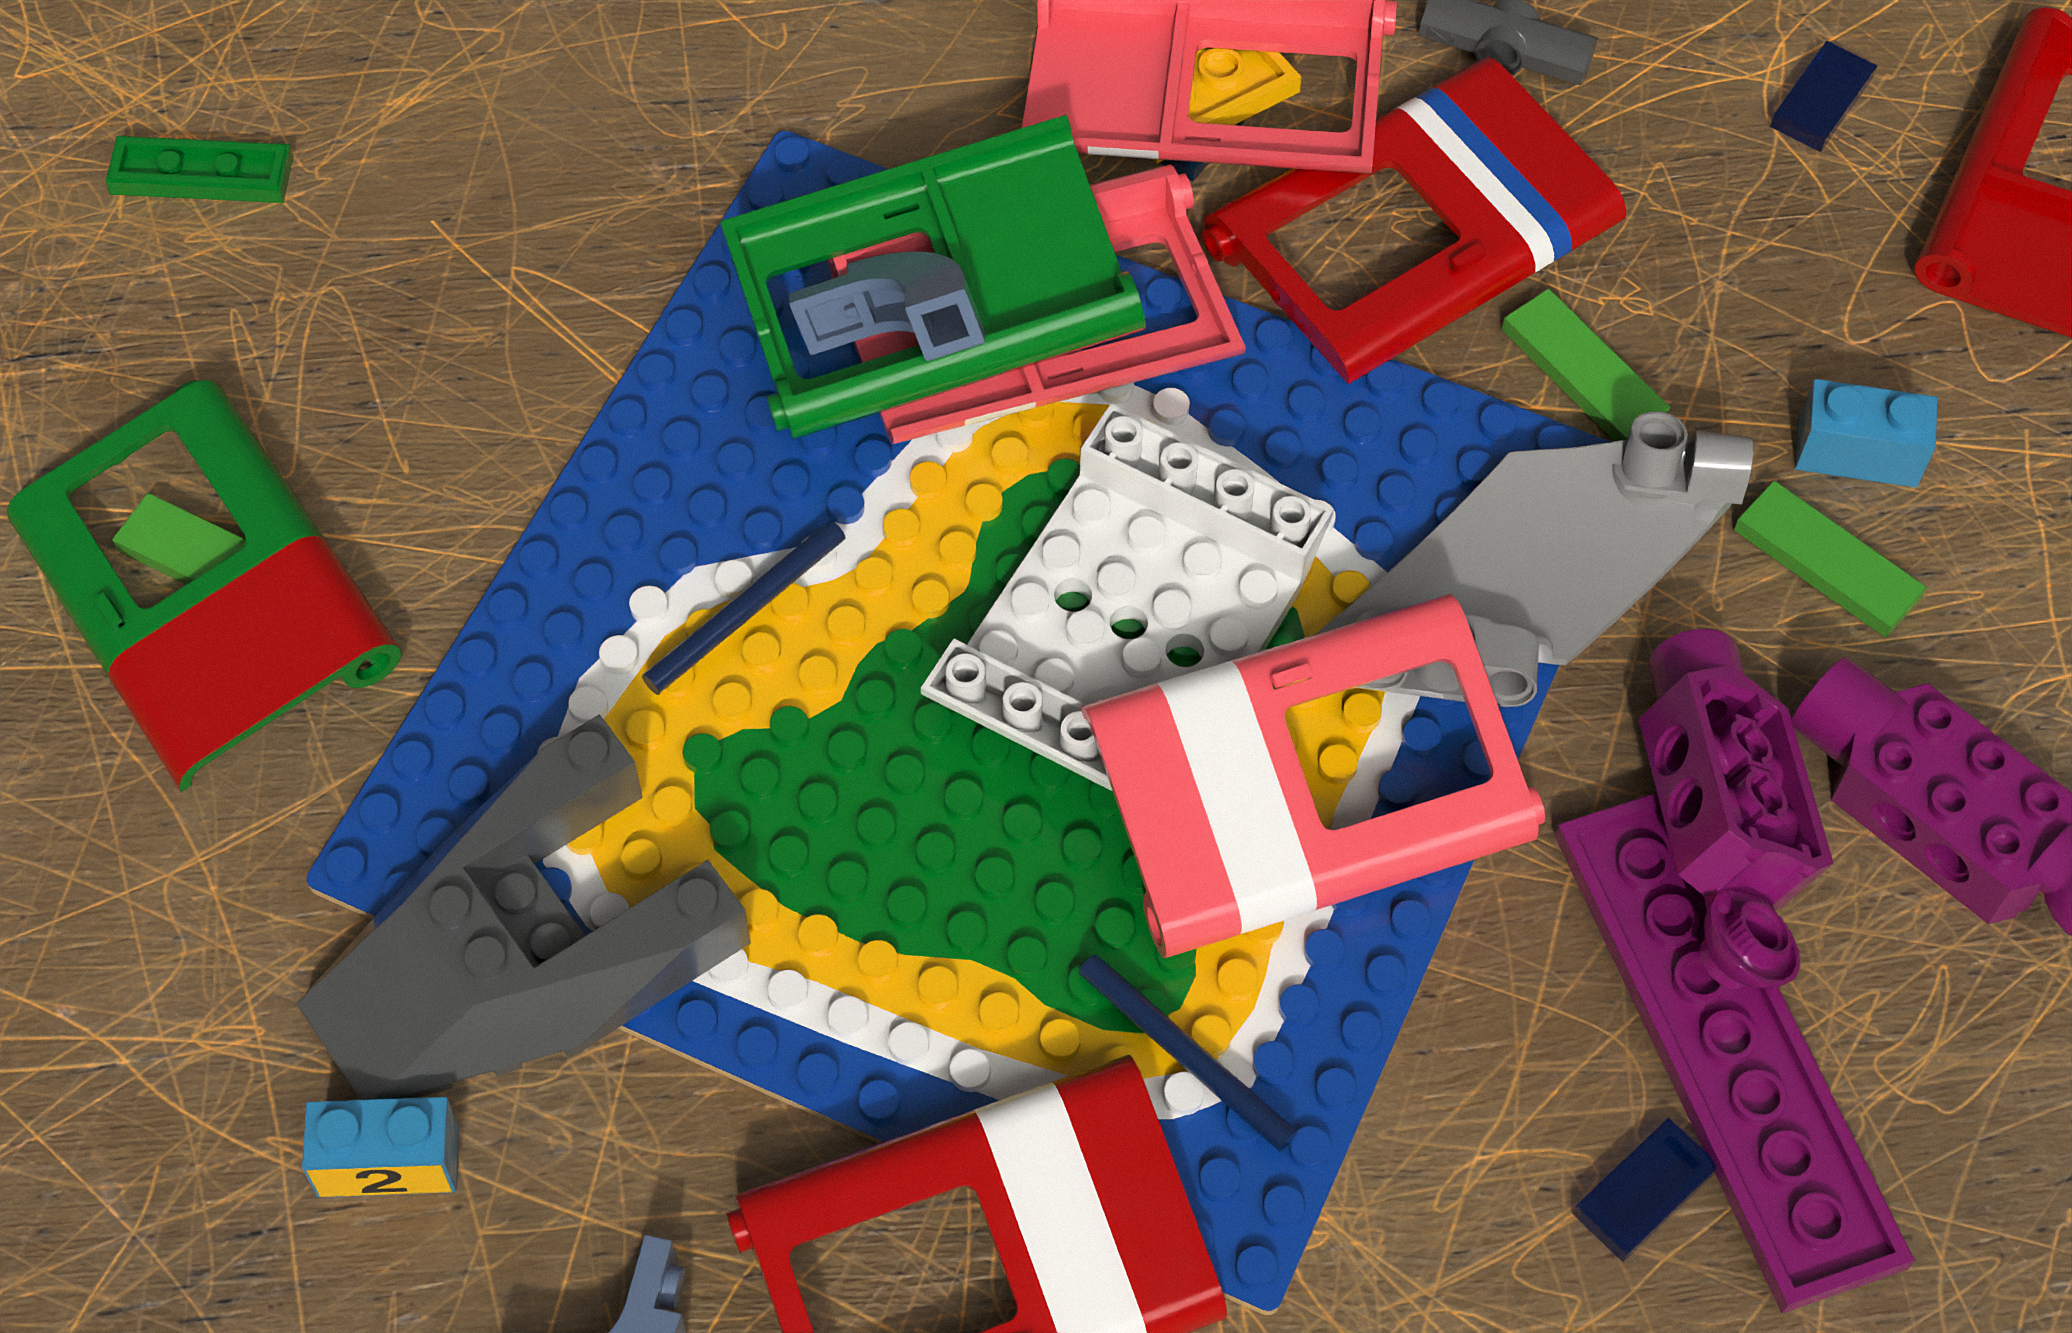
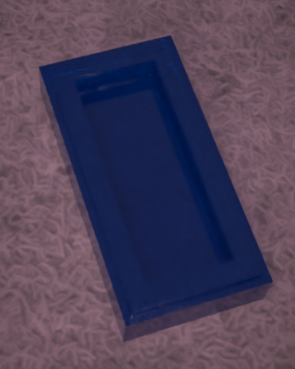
M1826 41L1774 113L1770 127L1821 152L1873 79L1878 65Z
M1668 1118L1575 1206L1572 1214L1615 1256L1624 1262L1715 1175V1163L1710 1155Z

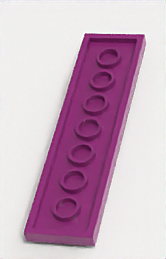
M1657 793L1558 824L1554 835L1781 1313L1789 1312L1908 1270L1915 1260L1779 988L1767 989L1745 986L1739 990L1729 989L1714 980L1704 968L1700 959L1699 947L1705 939L1704 921L1707 914L1706 904L1703 895L1677 873Z

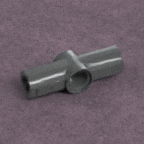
M1428 0L1418 35L1419 37L1475 53L1477 60L1487 56L1494 58L1511 75L1525 68L1578 85L1584 83L1598 37L1541 21L1536 9L1522 0H1500L1494 6L1474 0Z

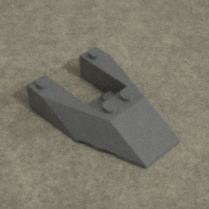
M600 714L542 748L441 843L297 1002L299 1009L359 1100L419 1098L453 1088L451 1083L491 1071L496 1076L522 1069L521 1063L562 1051H564L566 1056L579 1053L751 944L746 911L709 860H706L586 936L535 866L537 862L643 798L634 759Z

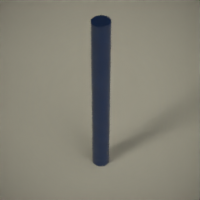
M832 520L825 523L642 675V679L647 687L656 695L663 692L846 539L842 529Z
M1093 954L1084 962L1078 973L1274 1148L1281 1152L1292 1142L1298 1132L1294 1127L1101 957Z

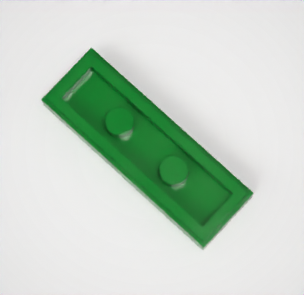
M116 136L105 183L110 195L284 203L293 154L290 144Z

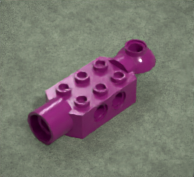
M1694 629L1681 632L1662 642L1650 656L1649 671L1657 702L1638 719L1673 860L1678 875L1704 897L1707 908L1704 921L1705 939L1699 947V954L1702 964L1710 976L1720 985L1729 989L1739 990L1745 986L1767 989L1777 988L1795 980L1801 966L1799 949L1793 935L1783 922V919L1774 910L1782 908L1833 865V859L1789 709L1745 676L1737 644L1729 635L1713 629Z
M1844 656L1836 662L1811 689L1791 719L1797 732L1838 763L1831 801L1987 924L2015 918L2019 912L2028 910L2038 893L2042 892L2052 918L2067 934L2072 936V793L1929 683L1894 692L1849 656Z

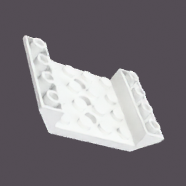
M1111 403L1081 447L1080 476L968 644L966 645L956 639L952 640L922 685L921 694L1112 791L1093 732L1088 721L1084 719L1080 706L1264 651L1300 593L1332 519L1334 509ZM1067 592H1078L1086 596L1090 604L1081 611L1070 612L1059 607L1056 600ZM1132 619L1141 623L1146 631L1138 638L1123 639L1118 637L1111 627L1120 620ZM1186 646L1196 650L1202 659L1194 666L1180 667L1173 664L1168 659L1167 654L1172 649Z

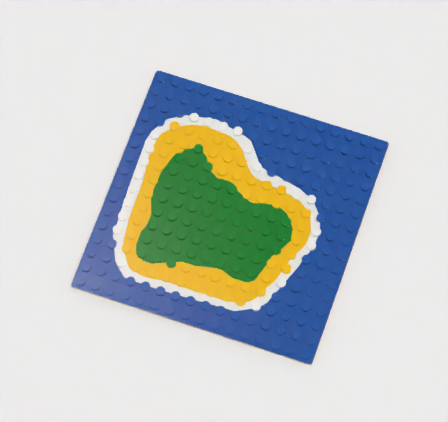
M781 131L772 139L722 220L888 170V168L798 134ZM719 223L306 877L307 884L315 895L373 919L436 848L542 748L600 714L634 759L643 798L537 862L535 866L586 936L706 860H709L744 907L751 942L748 946L623 1024L618 1029L877 1144L1111 1060L1131 1055L1145 1082L1224 1298L1260 1314L1272 1315L1279 1310L1475 859L1184 953L1162 958L1148 928L1143 908V895L1146 893V889L1113 791L922 695L921 687L953 639L966 645L968 644L1080 476L1081 447L1111 403L1334 509L1332 519L1300 593L1265 650L1313 636L1416 548L1471 494L1509 452L1573 448L1608 443L1610 441L1393 359L1388 360L1352 383L1347 384L1293 321L1224 295L1223 298L1246 347L1245 353L1242 355L896 444H891L879 413L793 440L789 429L777 432L766 396L775 394L776 390L726 244L721 223ZM1116 255L1121 271H1128L1136 285L1144 311L1146 328L1145 330L1075 352L1196 321L1197 315L1181 279ZM828 260L774 276L767 284L795 371L803 379H812L861 363L853 342L810 355L789 305V293L831 280ZM832 520L842 529L846 539L663 692L656 695L647 687L642 679V675L825 523ZM1067 592L1056 600L1059 607L1070 612L1081 611L1090 604L1088 598L1078 592ZM1132 619L1120 620L1111 627L1112 631L1123 639L1138 638L1146 631L1141 623ZM1186 646L1172 649L1167 654L1168 659L1180 667L1194 666L1202 659L1196 650ZM1538 663L1537 693L1534 698L1525 705L1499 707L1518 761L1560 665ZM1352 688L1290 707L1285 711V722L1320 822L1329 830L1345 828L1488 782L1490 778V769L1466 702ZM1093 954L1101 957L1294 1127L1298 1132L1292 1142L1281 1152L1274 1148L1078 973L1084 962Z

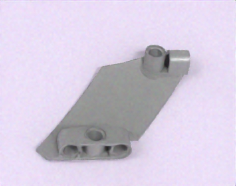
M1647 412L1639 415L1633 421L1628 440L1573 448L1509 452L1471 494L1416 548L1315 635L1451 594L1457 599L1465 614L1497 705L1499 707L1525 705L1537 693L1538 663L1566 666L1645 595L1701 539L1733 503L1742 504L1751 473L1752 437L1699 430L1693 432L1692 438H1687L1686 427L1678 418L1664 412ZM1436 662L1355 687L1465 702L1452 666L1446 662Z

